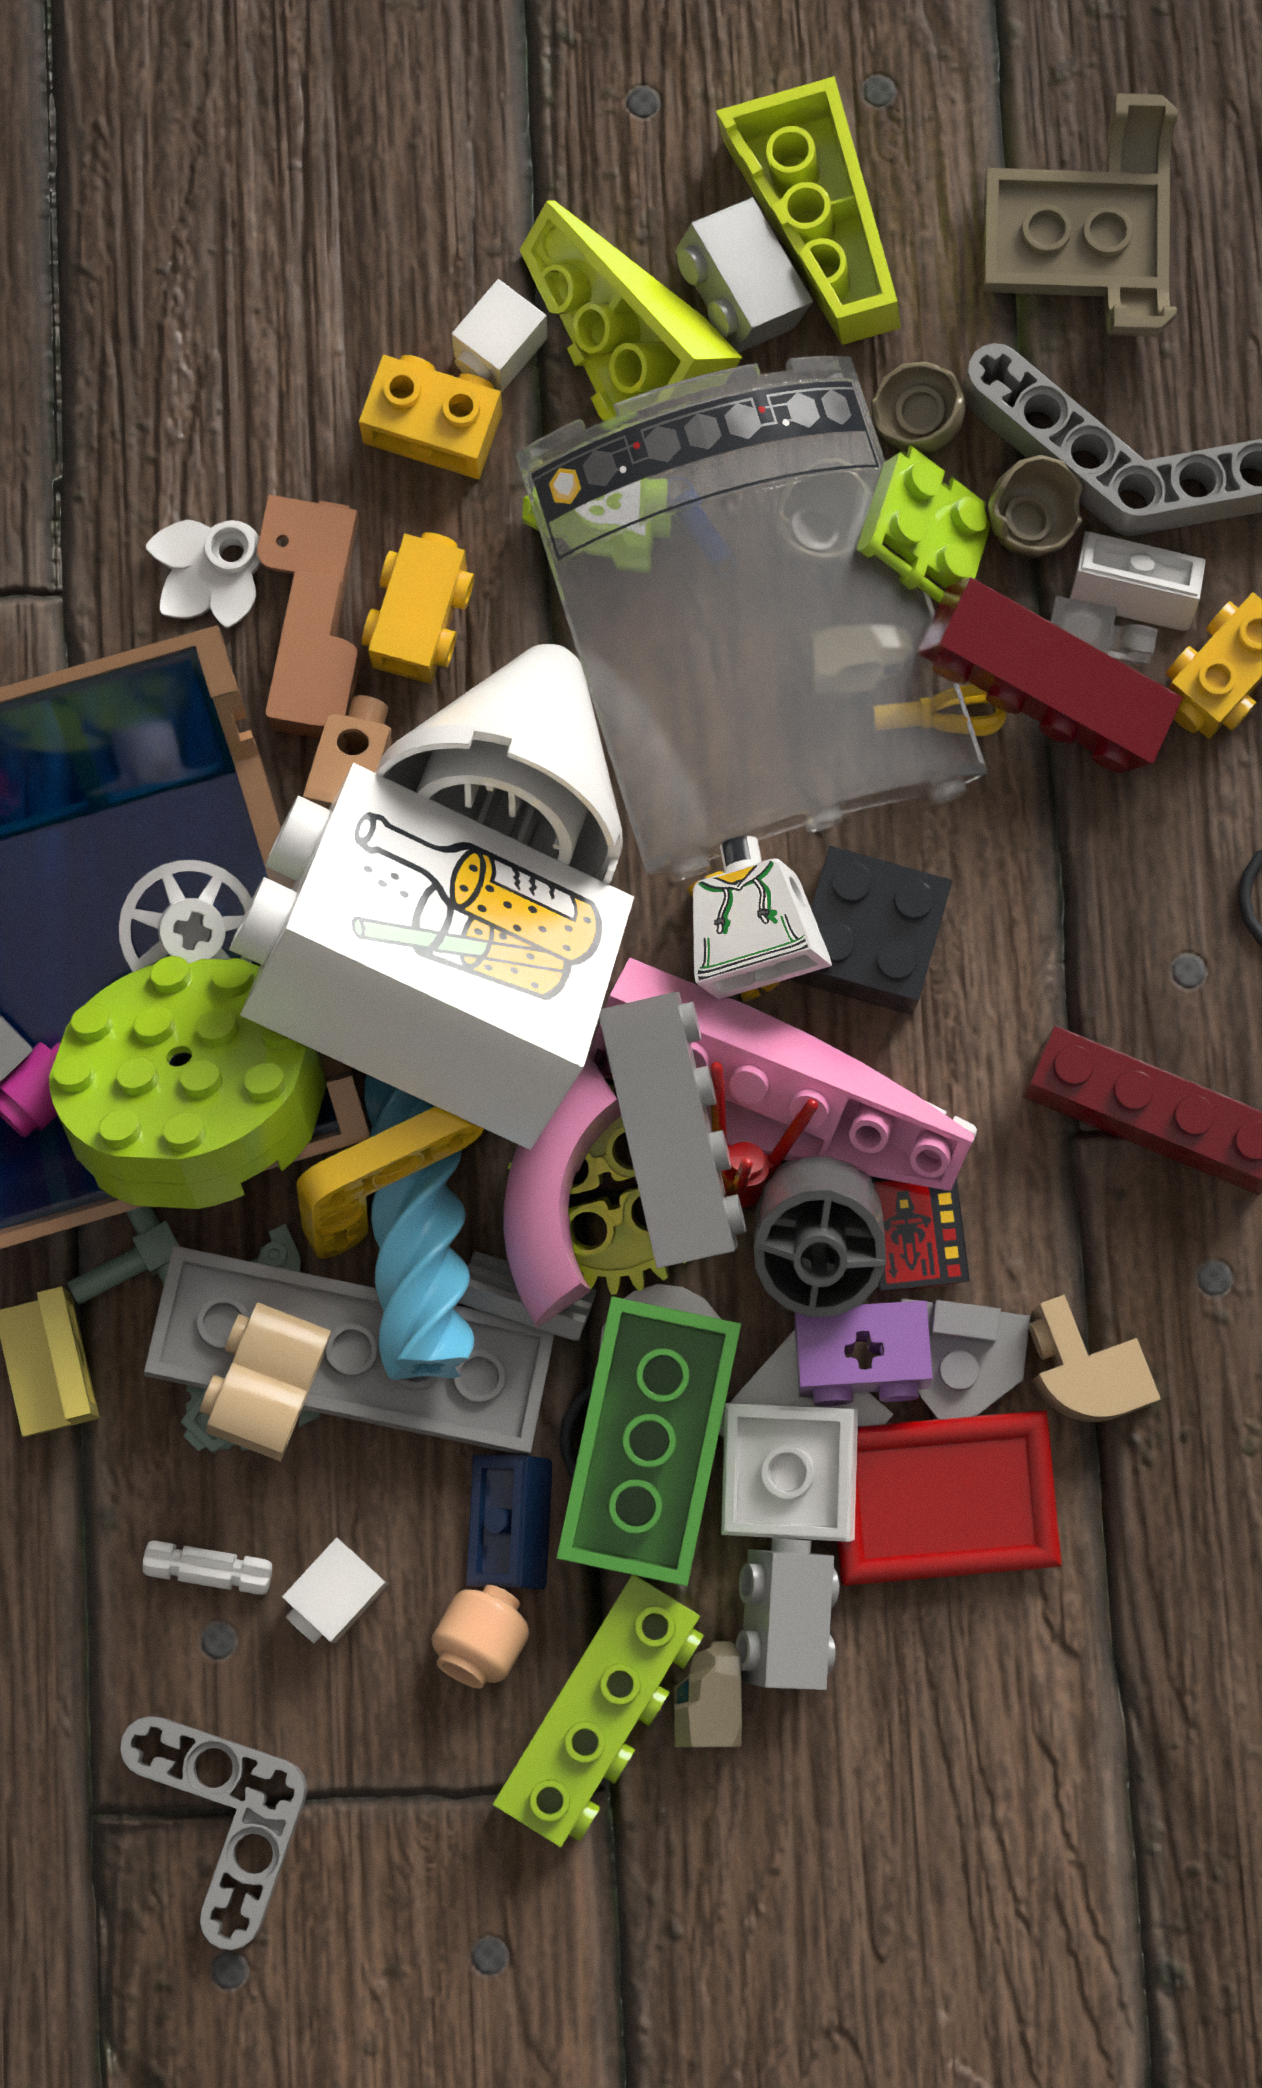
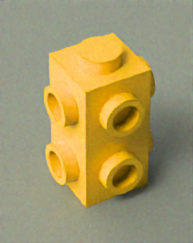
M430 532L422 533L421 538L404 533L399 552H388L380 578V587L387 589L381 610L373 608L370 610L362 635V645L369 647L368 651L372 668L432 684L437 667L447 668L449 666L457 638V632L449 630L455 608L466 609L475 577L473 573L467 572L465 550L457 548L458 545L454 540Z
M1254 592L1249 595L1239 608L1229 601L1205 629L1212 635L1211 639L1199 652L1188 646L1165 673L1172 680L1168 689L1183 697L1174 720L1189 732L1196 733L1199 730L1210 739L1223 724L1233 731L1257 703L1249 696L1262 682V599Z

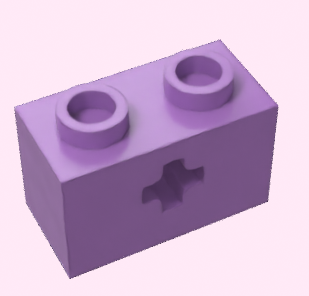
M927 1301L862 1304L837 1316L809 1317L795 1312L794 1330L799 1397L813 1396L814 1405L838 1406L852 1403L853 1394L879 1392V1401L903 1402L918 1399V1390L930 1388L933 1376ZM867 1342V1348L870 1353L880 1354V1356L873 1358L870 1369H859V1363L856 1358H846V1355L853 1354L855 1343Z

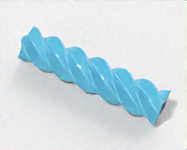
M366 1074L364 1101L367 1115L372 1124L370 1137L435 1107L424 1100ZM461 1150L374 1193L371 1223L374 1237L380 1248L375 1267V1286L378 1300L384 1311L379 1329V1351L382 1364L391 1380L421 1376L460 1377L461 1374L457 1371L456 1366L466 1361L473 1350V1331L466 1320L454 1309L469 1286L470 1274L465 1262L449 1246L464 1225L466 1213L462 1202L445 1185L460 1162Z

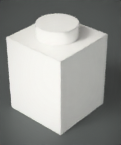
M497 279L452 332L456 366L462 373L473 374L486 379L502 393L548 339L547 315L501 280Z
M336 1537L282 1596L293 1607L286 1618L314 1644L322 1635L330 1642L336 1643L389 1584Z

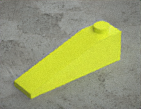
M546 201L523 242L520 253L548 311L559 314L573 343L567 350L574 365L584 366L596 391L591 400L600 418L616 433L668 413L716 400L742 359V356L699 312L556 201Z

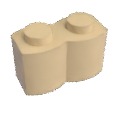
M258 1302L250 1318L239 1314L224 1350L235 1355L226 1378L213 1375L199 1412L210 1416L206 1433L281 1462L326 1351L331 1331Z

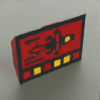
M870 1176L882 1202L886 1265L879 1281V1291H903L969 1282L957 1178L951 1191Z

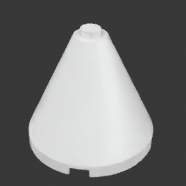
M540 644L531 647L397 740L381 757L375 770L377 775L385 777L608 885L610 884L622 851V828L584 669L579 659L565 647L556 644Z

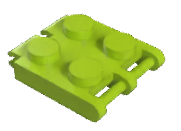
M909 446L907 449L908 454L902 451L884 462L860 535L857 550L867 558L875 555L900 574V583L908 589L912 590L918 587L940 603L945 592L924 577L925 574L945 589L968 577L975 579L991 525L985 512V501L953 477L949 480V486L945 483L941 484L945 473L944 470L913 446ZM884 542L886 545H888L890 548H892L894 551H896L898 554L904 557L905 562L898 556H896L894 553H892L890 550H888L886 547H884L882 543Z

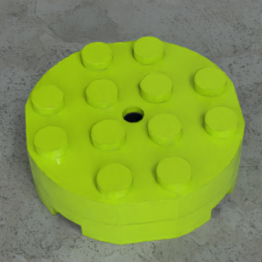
M168 956L160 959L153 965L141 968L116 980L97 993L73 1014L71 1021L66 1026L49 1075L50 1094L77 1161L79 1160L94 1175L98 1187L104 1192L134 1206L188 1209L215 1206L245 1195L241 1183L262 1172L273 1163L277 1162L278 1167L283 1171L309 1143L313 1136L327 1087L325 1071L318 1051L240 1016L260 966L239 958L228 960L199 959L192 963H187L181 957Z

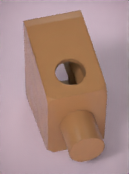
M355 696L352 698L347 716L340 714L328 715L303 798L329 810L353 763L375 773L381 757L392 746L391 728L385 725L388 706L383 701L370 696Z

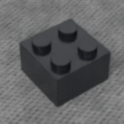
M829 845L811 910L829 953L832 966L793 977L791 981L913 1016L920 999L953 880Z

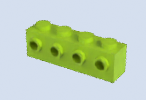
M632 1575L493 1805L559 1847H562L568 1835L580 1842L600 1809V1806L590 1801L593 1793L603 1777L615 1784L635 1751L634 1748L624 1742L637 1720L650 1726L670 1693L659 1686L672 1662L684 1669L704 1635L694 1629L700 1615L639 1577Z

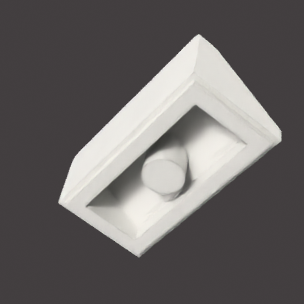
M1085 531L1069 601L1074 606L1175 630L1188 631L1200 600L1206 559Z

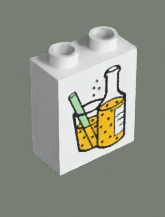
M353 763L329 810L299 795L296 797L272 846L265 867L293 879L295 882L292 889H289L263 877L231 943L229 950L261 964L240 1016L531 1150L584 1067L634 896Z

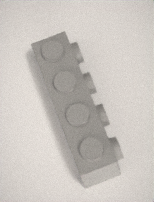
M671 992L602 1008L599 1020L656 1267L661 1268L735 1251L738 1247L735 1235L746 1233V1227L738 1194L726 1197L721 1171L731 1169V1161L723 1130L711 1132L706 1107L717 1103L708 1066L697 1068L691 1042L702 1040L694 1003L682 1004L680 993Z

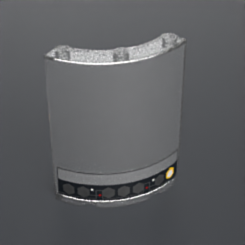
M813 356L790 358L785 363L787 371L761 375L758 364L755 363L686 379L613 404L617 414L614 418L586 429L584 421L578 419L515 453L647 874L673 872L676 880L692 878L712 868L710 860L721 856L720 845L731 838L752 836L760 841L804 825L807 832H816L841 823L843 821L842 814L910 799L930 797L932 804L945 803L965 795L968 792L965 784L988 773L959 684L948 681L932 670L934 663L917 654L918 648L935 614L930 596L918 587L912 590L908 589L900 583V574L875 555L867 558L857 550L860 535L885 459L851 357ZM884 542L882 543L884 547H886L888 550H890L892 553H894L896 556H898L905 562L904 557H902L900 554H898Z

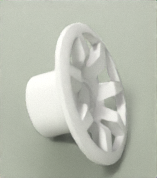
M198 860L174 861L163 864L148 872L134 885L121 909L119 942L129 967L134 972L167 955L181 957L187 963H192L199 959H231L221 948L225 939V932L238 928L244 915L222 916L213 906V903L223 882L238 896L244 912H246L252 900L248 890L235 876L224 868ZM196 871L206 873L212 876V878L197 899L185 898L172 874ZM162 879L170 903L164 912L157 913L135 909L144 891L154 882ZM132 919L158 929L160 941L140 958L137 957L131 942L130 926ZM244 956L240 957V959H243L249 963L252 962V960Z

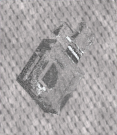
M1059 596L1055 597L1051 623L1113 658L1136 664L1150 665L1158 629L1134 624L1115 626L1116 607Z

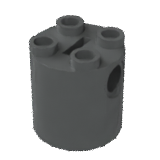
M829 1156L803 1157L797 1161H787L781 1164L774 1171L772 1178L763 1186L755 1208V1270L766 1292L786 1309L809 1317L840 1315L861 1305L878 1287L884 1271L886 1248L882 1202L874 1188L871 1177L850 1163Z

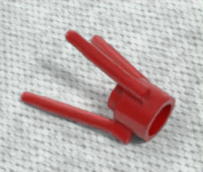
M714 1062L711 1064L710 1074L717 1104L711 1105L712 1132L723 1130L727 1143L723 1066L720 1062ZM809 1099L772 1152L768 1155H765L759 1146L751 1142H738L732 1146L727 1143L731 1169L721 1171L726 1197L738 1194L741 1208L750 1207L758 1202L766 1180L772 1178L774 1171L781 1165L818 1109V1102L816 1100Z

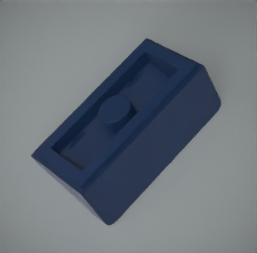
M473 1455L466 1586L485 1587L486 1585H494L499 1588L539 1590L546 1588L552 1486V1461L550 1459L529 1455Z

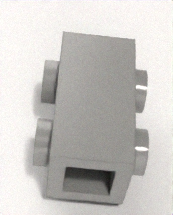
M772 1538L771 1550L748 1549L747 1564L742 1567L740 1572L739 1594L742 1602L745 1603L743 1630L737 1636L735 1647L737 1650H740L741 1682L765 1688L827 1690V1674L832 1671L835 1662V1644L830 1635L831 1608L836 1604L839 1595V1578L834 1569V1556L811 1553V1540Z

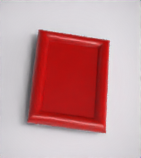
M1040 1410L858 1426L855 1540L851 1542L837 1541L841 1586L1062 1567L1048 1411Z

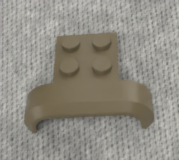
M1116 93L1109 125L1106 172L987 168L984 178L983 292L1105 296V323L1107 333L1110 336L1157 337L1169 326L1177 314V308L1170 306L1169 245L1170 158L1178 109L1163 95Z

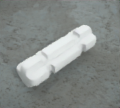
M154 1540L148 1542L142 1564L143 1573L147 1576L170 1580L171 1575L178 1576V1581L228 1590H231L232 1585L239 1586L240 1592L258 1595L267 1593L272 1577V1563L266 1559L245 1556L244 1560H238L236 1554L184 1546L183 1550H178L175 1544Z

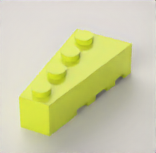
M835 76L717 110L716 115L724 144L841 344H848L900 329L901 322L897 297Z

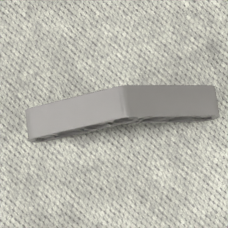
M997 343L984 345L975 351L970 359L963 384V395L968 408L1026 458L1044 455L1062 460L1079 477L1083 485L1079 503L1112 531L1123 536H1136L1262 512V486L1248 484L1240 473V470L1245 468H1253L1262 473V439L1144 460L1014 349ZM997 376L1003 380V383L996 380L989 386L982 380L990 382ZM1009 401H1010L1013 405H1014V403H1015V406H1014V407H1010V406L1008 405ZM1031 412H1042L1050 417L1054 426L1047 429L1035 428L1028 423L1025 415ZM1079 451L1090 452L1098 458L1100 466L1093 469L1083 468L1076 464L1072 454ZM1185 479L1196 480L1205 487L1208 495L1204 497L1189 496L1182 490L1179 482ZM1125 490L1138 492L1145 498L1148 506L1141 509L1130 508L1121 501L1118 493Z

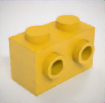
M383 354L359 419L362 441L364 444L479 480L503 414L501 391L494 389V386L489 381L477 375L462 373L457 378L435 371V367L431 363L416 356L402 355L400 359Z

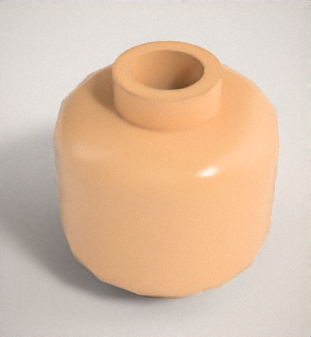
M486 1585L483 1592L465 1589L457 1593L451 1600L432 1635L433 1648L439 1655L437 1666L456 1681L473 1688L480 1689L484 1686L485 1682L497 1683L504 1680L509 1675L529 1637L528 1624L517 1611L520 1606L519 1600L506 1590L494 1585Z

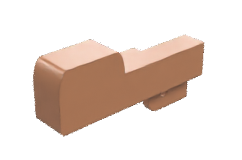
M268 494L257 547L258 558L261 564L269 570L294 574L266 706V716L271 729L274 731L321 739L328 715L340 714L347 716L352 698L356 694L361 669L358 650L349 641L336 637L359 525L357 510L350 509L349 505L319 500V503ZM281 538L289 540L288 544L284 547L277 544Z

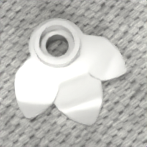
M184 520L176 522L155 534L146 544V550L157 561L172 569L161 594V614L174 619H192L202 616L211 609L218 622L227 629L244 619L250 612L256 599V588L252 575L261 565L257 554L259 542L257 532L246 523L234 520L218 523L212 528L194 520ZM228 546H240L244 550L242 557L235 562L223 560L221 558L222 552Z

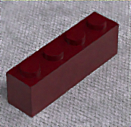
M968 577L946 588L917 651V654L934 663L932 670L942 678L957 684L971 683L987 692L985 698L994 707L1008 713L1020 714L1022 712L1040 722L1039 730L1046 736L1062 743L1071 744L1076 742L1093 752L1091 758L1095 763L1118 773H1125L1126 771L1154 763L1183 699L1177 693L972 577Z
M1054 1025L1043 1044L1022 1097L1257 1195L1262 1193L1261 1110Z

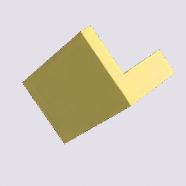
M62 1286L37 1292V1301L0 1310V1340L22 1437L100 1418L73 1297Z

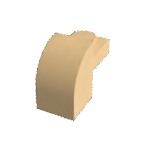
M1065 1294L1042 1302L1033 1310L1036 1321L1029 1323V1330L1034 1346L1042 1360L1051 1357L1055 1368L1038 1374L1032 1381L1039 1394L1052 1408L1076 1420L1101 1422L1147 1407L1161 1399L1137 1338L1088 1356Z

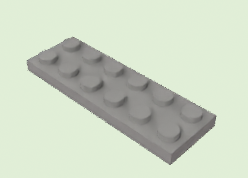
M173 1245L144 1376L203 1389L208 1388L214 1374L226 1378L235 1357L234 1354L224 1351L233 1325L239 1314L250 1318L258 1302L331 1331L329 1343L302 1407L303 1410L519 1455H530L554 1334L477 1309L456 1305L454 1309L466 1320L474 1335V1346L469 1358L456 1366L461 1376L456 1378L421 1376L391 1380L382 1364L379 1351V1329L384 1311L378 1300L376 1288Z

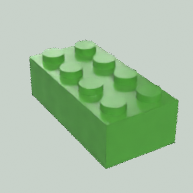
M611 1296L556 1559L688 1586L741 1323Z

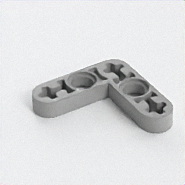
M154 1716L137 1719L126 1729L122 1736L120 1747L123 1761L131 1771L151 1780L236 1809L201 1910L200 1924L205 1937L218 1948L233 1950L243 1947L257 1936L262 1927L306 1800L307 1783L305 1775L298 1766L288 1760L181 1723ZM154 1727L162 1730L161 1742L176 1749H183L184 1736L193 1738L195 1743L184 1758L183 1778L171 1774L178 1764L177 1761L172 1759L155 1757L150 1766L142 1763L144 1752L140 1748L135 1747L138 1735L149 1736L153 1732ZM212 1748L221 1749L226 1752L231 1758L233 1765L232 1775L228 1782L217 1788L204 1785L196 1773L198 1758L203 1752ZM248 1757L258 1762L251 1772L254 1776L263 1779H273L277 1770L287 1773L286 1785L289 1788L295 1789L292 1800H280L276 1808L273 1809L266 1805L267 1794L250 1786L245 1789V1800L234 1797V1791L239 1787L244 1778L245 1758ZM249 1834H259L265 1837L272 1846V1861L268 1868L260 1873H248L240 1867L236 1860V1847L239 1841ZM226 1873L243 1884L263 1886L260 1899L251 1892L246 1893L241 1906V1914L250 1919L247 1929H236L231 1937L221 1934L223 1922L214 1918V1912L217 1907L226 1908L231 1904L237 1888L223 1886Z

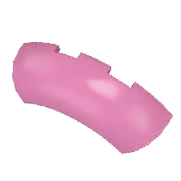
M589 1056L586 1058L582 1071L532 1149L529 1150L518 1145L507 1179L504 1199V1239L507 1260L522 1304L537 1328L591 1292L580 1271L572 1246L570 1216L568 1215L569 1198L575 1174L579 1172L589 1150L608 1126L621 1116V1111L616 1094Z

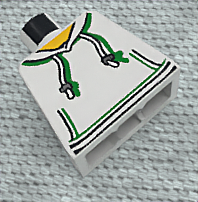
M740 836L723 842L720 845L725 873L700 880L693 888L694 976L696 983L717 999H722L832 966L829 953L797 875L779 859L762 861L758 840L755 837Z

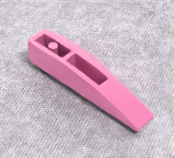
M632 958L628 959L605 1008L671 992L680 993L682 1004L694 1003L702 1037L700 1041L691 1042L696 1067L708 1066L710 1071L711 1064L714 1062H720L723 1066L727 1143L730 1146L738 1142H751L759 1146L765 1155L770 1154L797 1113L800 1112L809 1099H814L818 1102V1109L784 1160L797 1161L803 1157L829 1156L850 1163L858 1170L864 1171L872 1177L951 1191L972 1144L973 1133L917 1095L814 1036L729 997L717 999L699 985ZM599 1024L588 1056L604 1078L613 1079L601 1024ZM707 1106L706 1110L712 1132L711 1106Z

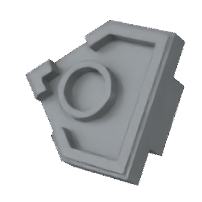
M902 1298L900 1302H911V1301H918V1300H910V1299H903V1298ZM936 1300L934 1303L927 1302L933 1379L930 1388L918 1390V1395L931 1411L934 1419L977 1416L1023 1380L1030 1316L1001 1312V1308L942 1300Z

